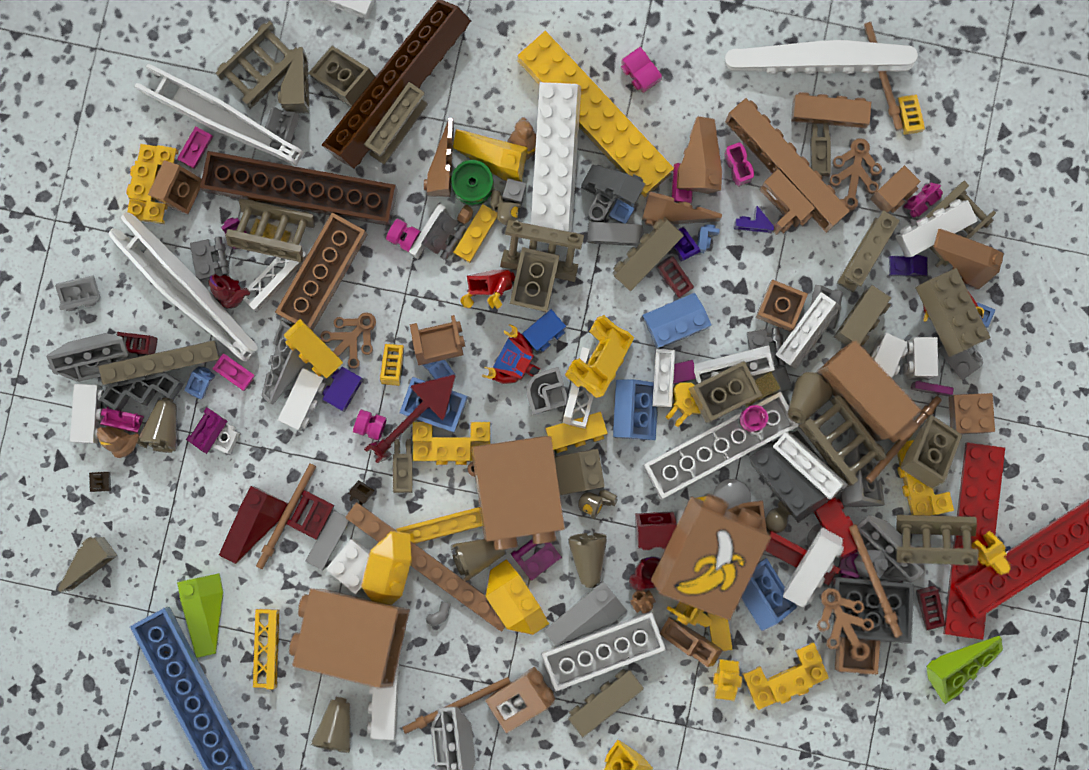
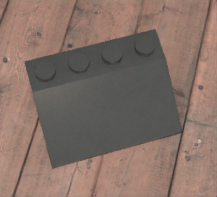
M798 430L792 433L818 456ZM776 440L750 456V462L796 522L799 523L831 499L773 447L778 441ZM840 489V491L836 495H838L845 489Z
M835 577L831 581V588L837 590L842 598L854 602L860 601L864 605V610L858 614L854 613L851 608L840 606L844 613L862 619H871L874 623V627L870 631H864L860 626L850 623L858 639L912 643L914 584L880 581L893 612L895 611L898 618L896 621L902 635L895 637L889 623H886L884 610L871 580ZM831 595V602H833L834 597ZM855 604L854 608L855 610L860 611L861 606L859 604ZM832 610V612H831V619H832V630H833V626H834V623H835L836 615H835V613H834L833 610ZM868 621L864 622L865 628H870ZM842 628L839 637L848 638Z

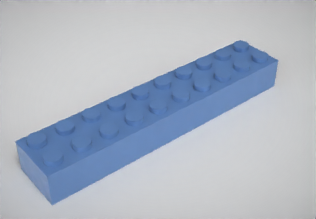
M165 607L130 626L203 769L255 770L171 608Z

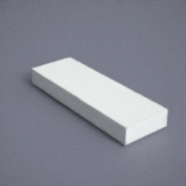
M441 204L437 206L409 250L410 254L416 259L420 257L425 249V246L421 243L441 211L446 214L448 212L446 207Z
M655 350L653 407H672L675 350Z

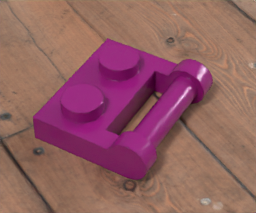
M208 407L203 411L204 415L192 434L186 438L188 442L206 454L228 422Z
M533 538L517 551L514 550L510 553L531 581L562 558L551 542L544 543L545 546L525 562L521 557L537 545L533 544Z

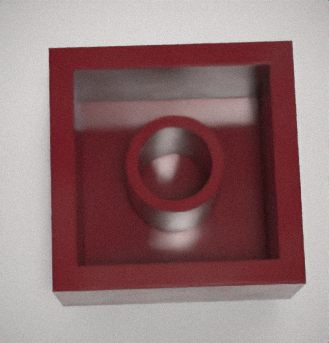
M673 511L635 513L638 549L646 551L653 548L666 549L677 527Z

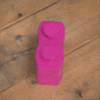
M641 47L634 50L621 61L622 71L626 76L630 75L632 77V84L636 90H641L644 93L662 80L661 73Z
M740 142L728 146L724 157L727 165L732 169L731 176L734 183L738 187L750 183L754 177V170L747 160L745 147Z

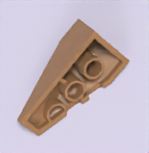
M453 118L448 119L428 171L427 179H424V190L427 191L428 196L451 197Z

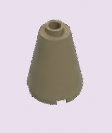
M805 372L797 378L788 410V416L793 422L804 423L832 397L833 390L829 382L826 383L823 380L824 377L820 374Z
M162 398V400L157 401L138 437V445L147 448V445L153 448V451L164 453L176 451L177 405L173 403L172 399Z
M603 533L572 535L568 538V543L580 582L587 588L596 587L601 581L607 537Z
M485 539L451 545V550L455 549L456 553L452 555L460 575L466 576L463 579L464 581L470 580L505 555V550H507H495L494 541H486Z
M335 697V700H330L311 745L331 751L350 752V703L346 702L347 699Z

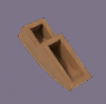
M672 618L667 619L660 631L661 636L688 656L696 658L706 667L714 666L723 651L699 633Z

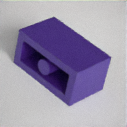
M342 366L341 369H336L332 376L334 380L330 386L327 385L324 389L322 400L345 412L364 379Z

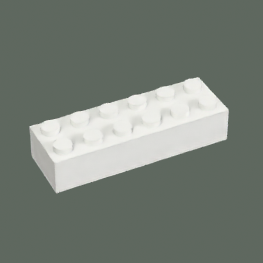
M648 612L542 652V656L554 689L558 691L666 649L653 614Z

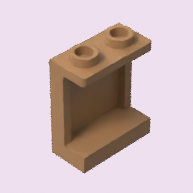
M455 315L451 316L452 322L425 329L419 330L417 323L410 324L418 365L464 355L462 347H466L464 337L459 336V333L462 332L460 321L456 322Z

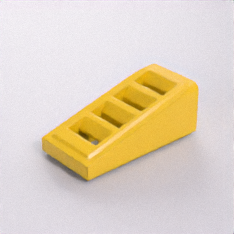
M917 95L898 97L904 135L923 132L925 126ZM913 101V104L904 105V102ZM914 108L915 111L906 112L905 109ZM915 115L916 118L908 119L907 116ZM917 122V125L909 126V123Z
M385 344L380 374L381 384L400 386L404 345ZM388 352H399V355H391ZM388 359L398 360V362H388ZM387 367H392V368H397V369H396V370H387Z

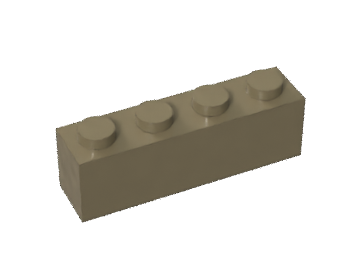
M666 217L663 220L659 219L653 225L654 229L649 234L646 233L640 239L641 243L636 248L632 247L626 254L628 257L623 262L619 261L614 266V271L612 272L614 277L629 291H632L684 236Z
M629 669L619 671L615 675L616 679L613 682L607 681L600 687L601 691L596 695L594 693L590 694L584 699L585 704L581 707L577 705L569 711L570 716H568V720L582 738L644 690L643 686Z

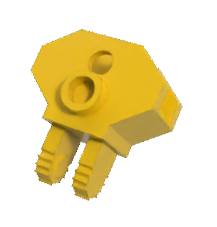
M679 383L673 388V407L665 418L669 420L679 410L682 415L676 420V427H679L686 417H689L691 414L701 415L689 391V388L695 386L693 383Z
M988 532L984 535L989 548L986 549L979 541L971 544L972 549H978V560L982 565L985 564L987 567L991 565L1000 575L1009 572L1010 564L1004 558L1007 554L1004 551L1006 548L993 533Z
M679 601L675 609L670 606L666 608L677 615V620L686 626L688 623L694 626L698 623L703 627L711 625L712 620L703 613L704 610Z
M719 659L717 673H714L713 676L715 699L735 701L737 689L741 688L742 676H739V661Z

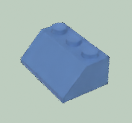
M695 293L642 315L656 349H661L710 328L712 325Z
M412 377L400 414L409 416L422 403V399L411 389V385L426 381ZM452 391L445 419L441 420L428 407L417 420L455 432L469 396Z
M635 379L616 380L613 437L656 440L657 407L652 406L654 382Z
M767 558L758 562L741 597L761 631L778 624L797 608L795 603L783 597L785 587Z

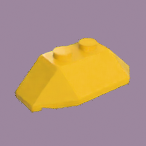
M390 531L384 539L370 550L361 587L371 601L392 605L402 597L411 564L409 533Z
M507 559L490 570L485 597L507 630L534 635L549 624L540 605Z

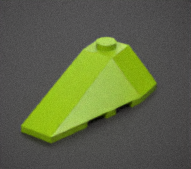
M220 573L177 582L196 658L216 654L223 599Z
M996 636L941 655L926 666L928 679L943 703L947 704L961 694L964 690L963 685L969 679L974 680L979 669L982 666L987 667L1003 651L1002 638Z

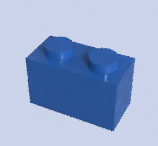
M550 309L525 330L522 335L537 353L540 350L544 352L551 346L549 342L554 338L558 340L565 334L566 325Z

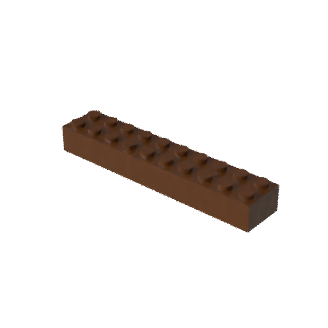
M436 0L323 142L322 146L331 155L353 169L361 163L363 157L370 150L364 145L408 82L420 88L424 80L431 75L436 65L444 58L447 51L467 29L471 20L459 6L444 0Z
M207 151L200 188L205 193L238 199H251L255 202L326 215L334 213L342 218L386 226L391 225L397 194V187L394 184Z

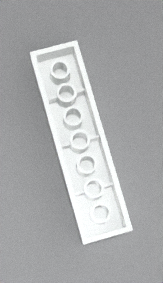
M540 82L531 224L572 232L581 99V86L578 84Z
M779 392L756 404L763 407L768 414V422L761 430L748 432L743 429L740 424V413L644 464L643 467L660 499L673 494L774 440L785 432L798 427L799 424L793 422L788 416L789 406L782 393Z

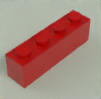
M834 497L814 511V514L822 528L843 538L842 546L844 549L839 556V559L842 560L858 552V548L849 529L854 524L851 518L845 516L842 511L844 507L840 499L836 500Z

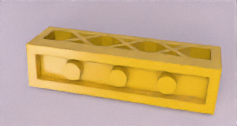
M255 609L253 688H277L280 609ZM260 613H269L268 625L266 627L260 622ZM264 631L268 634V644L265 646L259 641V636ZM263 651L267 653V663L265 665L259 661V655ZM264 670L267 673L266 683H258V674Z

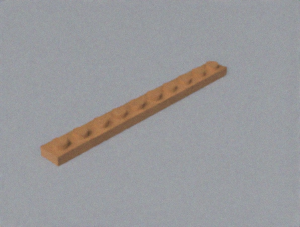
M358 502L355 503L345 517L377 542L384 539L390 531L398 532ZM410 541V566L501 632L503 631L505 626L486 599V595Z

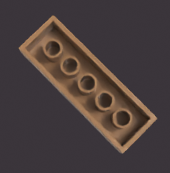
M331 213L275 313L293 324L301 319L313 331L368 235L367 232L342 217Z

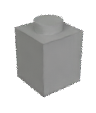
M507 179L503 201L522 205L526 183Z
M867 550L878 578H880L888 568V561L883 550ZM859 554L854 560L860 577H869Z

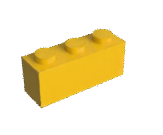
M301 319L284 334V337L287 339L285 342L291 350L296 348L300 352L298 356L306 364L310 362L313 365L311 369L319 377L323 375L327 379L343 364L341 359Z
M601 411L588 416L585 429L564 423L545 428L547 436H551L553 451L556 450L557 453L567 451V447L575 445V448L584 446L586 441L591 439L594 442L605 439L604 435L608 434ZM584 417L577 418L574 420L583 422Z

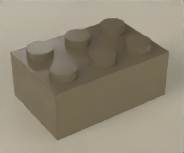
M873 285L864 290L834 335V338L844 345H848L854 340L860 345H864L869 338L868 332H871L872 329L874 330L880 322L878 317L885 314L891 304L888 302L891 297Z

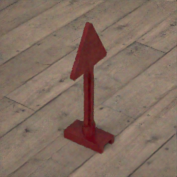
M456 375L411 385V389L422 399V403L386 439L383 438L381 441L371 443L364 449L366 452L374 451V454L378 456L375 460L376 463L385 461L392 455L388 451L392 447L391 444L428 407L441 420L445 419Z

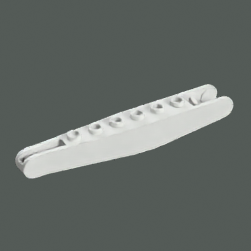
M827 40L731 49L725 56V66L730 71H767V74H777L778 72H786L787 74H796L797 72H805L806 74L843 72L850 74L854 72L909 71L914 66L918 53L914 47L906 45Z
M150 64L146 65L148 71L163 79L155 92L139 83L135 84L134 87L221 134L297 166L304 154L301 149L284 141L222 100ZM170 82L179 86L172 100L163 96L164 90ZM273 140L281 145L279 150L270 147Z
M124 212L121 219L135 234L134 238L130 240L122 231L115 228L109 231L110 238L169 301L224 344L239 359L248 361L258 349L256 343L243 331L199 279L137 217L131 213ZM139 240L147 247L144 253L136 246Z

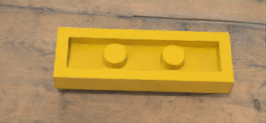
M482 204L453 253L470 263L496 221L497 212Z

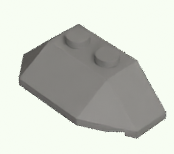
M103 333L67 342L49 353L46 357L53 374H59L80 382L101 377L98 366L125 360L128 356V351L123 337Z
M868 515L857 525L867 550H883L888 561V568L883 573L886 578L912 583L925 572L926 569L921 563H896L897 547H903V536L888 521Z
M458 707L439 708L438 714L431 725L435 767L437 770H473L476 761L471 722Z

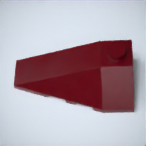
M250 486L219 556L237 564L279 522L288 503L255 486Z

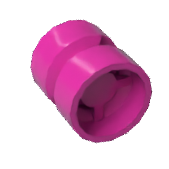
M397 218L392 224L386 240L394 245L399 243L400 248L410 253L409 250L421 231L413 226L408 227L406 222Z
M758 405L749 406L740 415V424L748 432L759 431L768 422L767 411Z
M361 409L356 418L353 433L362 436L368 434V438L379 441L387 418L377 414L372 416L371 412Z

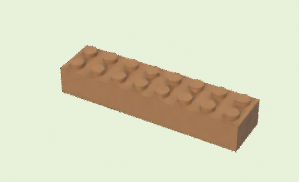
M745 98L729 112L725 123L772 174L779 169L815 207L812 211V218L827 233L849 213L848 204L835 195V190L822 181V176L816 170L813 171L809 167L810 164L805 157H800L796 153L795 146L784 140L782 132L777 128H773L770 124V119L757 110V105L752 100L749 101Z

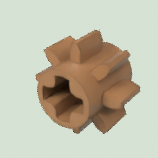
M644 590L636 591L633 594V600L630 601L636 613L641 611L644 614L650 612L653 609V603L656 602L650 590L646 592Z

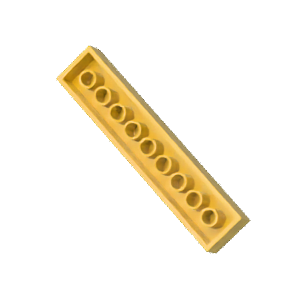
M546 30L517 55L518 63L539 85L540 82L578 84L581 86L579 128L619 171L630 176L637 175L643 179L645 187L641 195L644 198L649 195V191L652 192L673 173L674 167Z

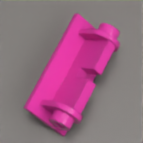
M935 183L926 184L920 193L908 199V203L903 208L911 210L910 215L913 218L919 217L929 209L925 204L926 202L932 206L942 198L943 191L940 189L941 185Z
M107 407L102 409L101 415L103 418L100 425L138 433L144 416L138 415V413L120 412Z

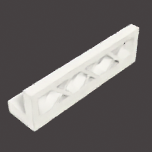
M303 251L302 262L288 259L282 260L283 258L277 257L247 288L250 292L259 291V294L252 302L247 296L243 300L254 311L258 312L302 266L307 254ZM285 263V267L278 274H275V266ZM265 277H272L271 282L265 288H262L261 281Z
M821 292L775 355L797 369L842 307Z
M582 347L580 359L587 364V360H590L592 355H589L590 349ZM573 383L563 423L585 429L594 396L591 393L589 394L588 390L581 386L582 391L579 392L580 387ZM585 393L589 401L581 406L577 398ZM581 411L584 416L583 422L572 420L573 414Z
M785 432L773 446L829 499H833L840 489H845L848 486L840 476L792 433Z

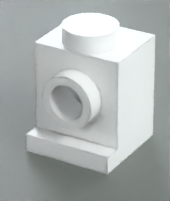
M226 423L212 447L231 454L240 433L235 431L236 427ZM223 434H227L228 436L226 441L222 440Z

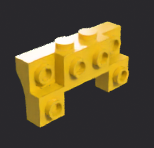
M140 144L138 160H135L134 166L132 165L130 170L131 184H128L126 191L130 199L127 212L133 214L140 221L165 224L163 217L168 206L155 202L156 199L149 196L148 193L163 161L174 163L175 156L179 153L176 148Z
M605 315L597 317L589 331L599 340V343L588 363H584L580 358L573 360L565 374L577 387L583 386L595 398L604 395L610 382L616 377L615 373L623 364V358L634 340V337L628 331L616 326Z
M413 422V461H436V465H448V461H455V465H467V461H473L471 447L490 444V422H471V437H433L432 424Z
M914 440L907 441L897 453L900 467L906 452ZM898 467L899 477L903 478L904 486H902L903 495L908 499L911 515L931 516L954 511L950 492L934 495L933 488L928 487Z
M814 642L800 649H795L801 664L766 679L761 666L747 673H742L758 710L775 702L784 704L792 700L791 696L796 694L799 696L809 692V688L813 687V685L829 678Z

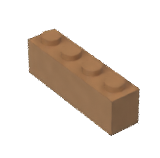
M801 92L793 98L791 121L867 128L870 124L871 102L866 101L865 98L850 100L845 96L829 98L825 94L810 96L809 93Z

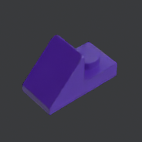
M756 206L754 211V220L747 216H740L734 222L735 230L772 233L774 230L773 224L758 206Z
M684 226L679 229L684 236L673 246L677 251L680 262L701 252Z
M917 254L912 257L890 256L889 276H928V257Z

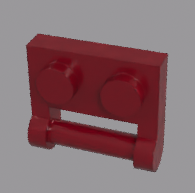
M304 490L299 505L292 518L286 524L317 540L335 505ZM309 500L314 501L306 519L300 525L298 521Z

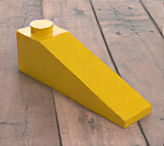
M459 129L455 130L453 142L455 150L471 160L483 162L489 167L491 173L502 180L512 179L522 182L528 147Z
M620 740L615 742L604 761L607 762L604 770H653V767L641 754Z

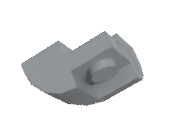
M559 367L542 371L534 375L528 382L526 389L527 398L533 415L567 405L568 397Z

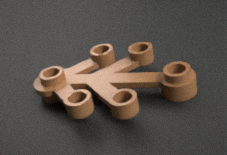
M862 138L852 142L851 150L833 159L832 164L835 168H841L846 161L853 157L854 162L847 169L839 174L832 175L829 179L830 185L837 187L842 180L851 175L848 195L843 199L846 203L849 199L853 200L854 204L852 206L848 204L850 211H853L858 205V200L855 196L859 177L865 184L868 193L874 194L879 189L878 183L872 181L861 166L862 158L870 167L872 175L877 176L882 171V166L879 163H875L869 154L870 145L868 141ZM862 145L864 150H859L857 146ZM835 160H841L842 164L837 165ZM873 167H878L879 172H874ZM832 178H837L838 183H833ZM874 185L876 187L875 191L870 190L869 186Z
M362 313L355 319L337 317L334 320V326L338 329H343L345 326H357L352 332L330 333L329 331H323L320 335L321 340L325 343H329L332 340H343L333 352L339 357L349 347L350 359L348 360V365L352 369H356L360 365L357 356V337L362 332L364 343L361 347L362 353L370 355L373 352L371 330L376 326V319L371 313ZM365 319L370 320V324L368 326H365L363 324ZM338 320H343L342 326H337ZM326 333L330 335V338L328 340L323 339V336ZM370 346V351L364 352V347ZM357 360V365L351 366V361Z
M826 589L821 595L824 610L821 620L817 622V628L822 632L829 629L830 623L828 621L833 610L836 619L831 637L826 642L827 647L835 649L839 646V636L843 628L853 646V656L859 660L865 659L869 655V647L864 643H860L850 623L860 626L864 631L873 629L874 623L871 619H862L846 614L840 607L851 608L854 613L858 614L864 610L863 603L842 598L835 589ZM828 595H832L834 597L833 602L828 601ZM855 604H859L861 606L860 611L855 610ZM865 621H868L870 623L869 629L865 628ZM821 622L826 623L827 626L825 629H822L820 627ZM831 639L836 641L835 647L830 645ZM858 648L863 650L862 655L857 654Z

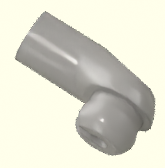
M441 601L439 612L428 614L426 622L431 626H437L444 622L448 616L450 603Z

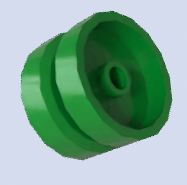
M467 160L460 163L453 171L451 177L452 189L460 202L468 206H479L487 202L491 197L492 190L494 189L493 176L489 167L483 162ZM473 181V183L476 181L474 185L469 184V182Z

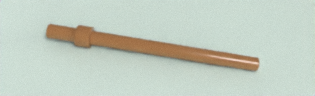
M865 23L864 26L869 42L877 43L872 23ZM878 72L888 102L889 116L893 119L896 131L903 129L900 119L901 112L899 106L896 105L887 72Z
M935 396L929 405H925L920 411L921 414L915 420L919 425L918 428L930 415L934 414L935 408L942 401L940 397ZM917 429L903 441L899 439L887 452V457L881 460L865 478L867 482L872 483Z
M309 463L267 545H264L261 551L263 553L256 567L263 570L269 556L272 557L275 551L274 547L316 468L315 465Z
M852 525L849 527L884 610L886 623H889L894 636L899 637L902 633L896 621L898 620L896 613L891 609L857 525Z
M509 677L445 707L461 708L511 683ZM438 710L426 716L422 715L416 718V721L403 726L404 733L407 734L417 728L422 729L426 727L428 723L434 721Z

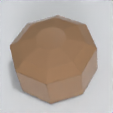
M464 205L457 217V221L464 225L467 224L472 218L473 208Z

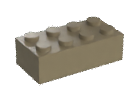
M957 268L915 287L949 357L991 338Z

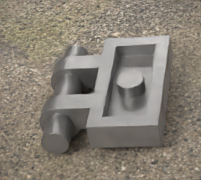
M441 211L421 244L437 255L442 249L443 253L440 258L446 261L450 255L452 256L454 248L458 241L462 239L466 228L460 225L455 230L454 228L458 222ZM449 236H453L449 241L448 245H446L445 242L447 241Z
M221 236L214 238V246H211L209 239L190 243L195 273L199 281L209 279L211 275L216 274V269L221 270V275L229 274V261L226 260L224 251L226 246ZM217 252L219 261L214 263L212 253Z
M779 327L772 328L773 336H767L766 329L747 332L749 350L768 346L769 343L774 342L777 353L782 346L783 340ZM771 353L772 358L777 359L778 366L786 365L785 361L775 355L776 353Z

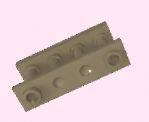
M271 21L267 24H262L258 28V32L237 53L217 68L216 75L222 81L227 77L244 94L242 101L249 109L286 75L298 50L297 47L289 50L272 33L275 27ZM266 37L284 54V59L280 63H276L259 46ZM252 51L271 68V71L266 76H262L245 59ZM239 63L257 80V85L253 89H249L232 72Z
M408 82L364 145L371 150L370 156L383 165L387 163L427 107L428 103L422 100L425 92Z
M964 180L925 217L930 218L934 216L933 212L938 209L944 208L945 210L949 208V204L956 198L961 201L968 200L974 214L981 220L975 228H972L971 225L964 228V231L967 233L965 238L970 239L982 226L986 228L994 221L992 217L996 212L992 211L986 215L966 195L967 192L965 190L970 185ZM934 245L929 247L940 259L935 264L937 268L942 264L944 267L949 264V261H945L934 249Z
M240 198L239 204L243 215L237 230H227L225 235L227 245L302 262L303 250L299 244L305 228H314L315 226L313 214ZM251 214L261 216L256 233L253 235L244 233ZM269 218L280 221L272 239L262 237ZM287 223L298 225L291 243L281 241Z
M883 210L879 218L873 220L837 284L852 293L856 290L857 286H862L898 225L899 219Z
M508 220L505 235L511 236L509 250L504 249L500 267L517 270L521 254L517 252L518 239L524 238L530 240L529 249L536 250L538 241L549 243L547 253L555 254L557 245L568 247L566 261L559 260L555 278L575 282L579 264L573 263L575 249L581 250L584 235Z
M838 395L830 399L834 406L814 421L809 418L798 426L832 470L848 486H851L858 481L856 473L874 458L876 461H880L887 456L884 454L883 447L874 441L850 410L848 402ZM839 412L845 422L828 436H824L820 431V426ZM851 427L857 437L839 452L836 451L832 446V442ZM863 443L869 453L853 466L848 467L844 462V457Z
M897 515L896 530L903 534V547H897L896 563L977 565L978 549H971V536H976L977 517ZM910 534H922L923 547H911ZM930 535H942L943 548H931ZM950 535L963 536V549L951 548Z

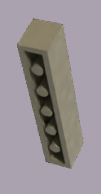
M213 340L98 366L102 384L106 385L219 360L216 341Z

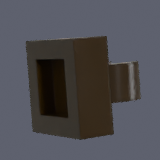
M110 472L89 473L90 492L111 491Z
M358 480L348 493L351 495L349 500L352 501L356 498L360 501L359 504L363 505L369 500L375 490Z

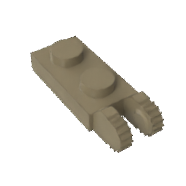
M812 123L811 169L813 171L816 170L821 176H830L831 137H829V123H824L823 137H817V123Z
M399 439L394 441L393 493H413L411 439L406 440V454H399L400 441Z

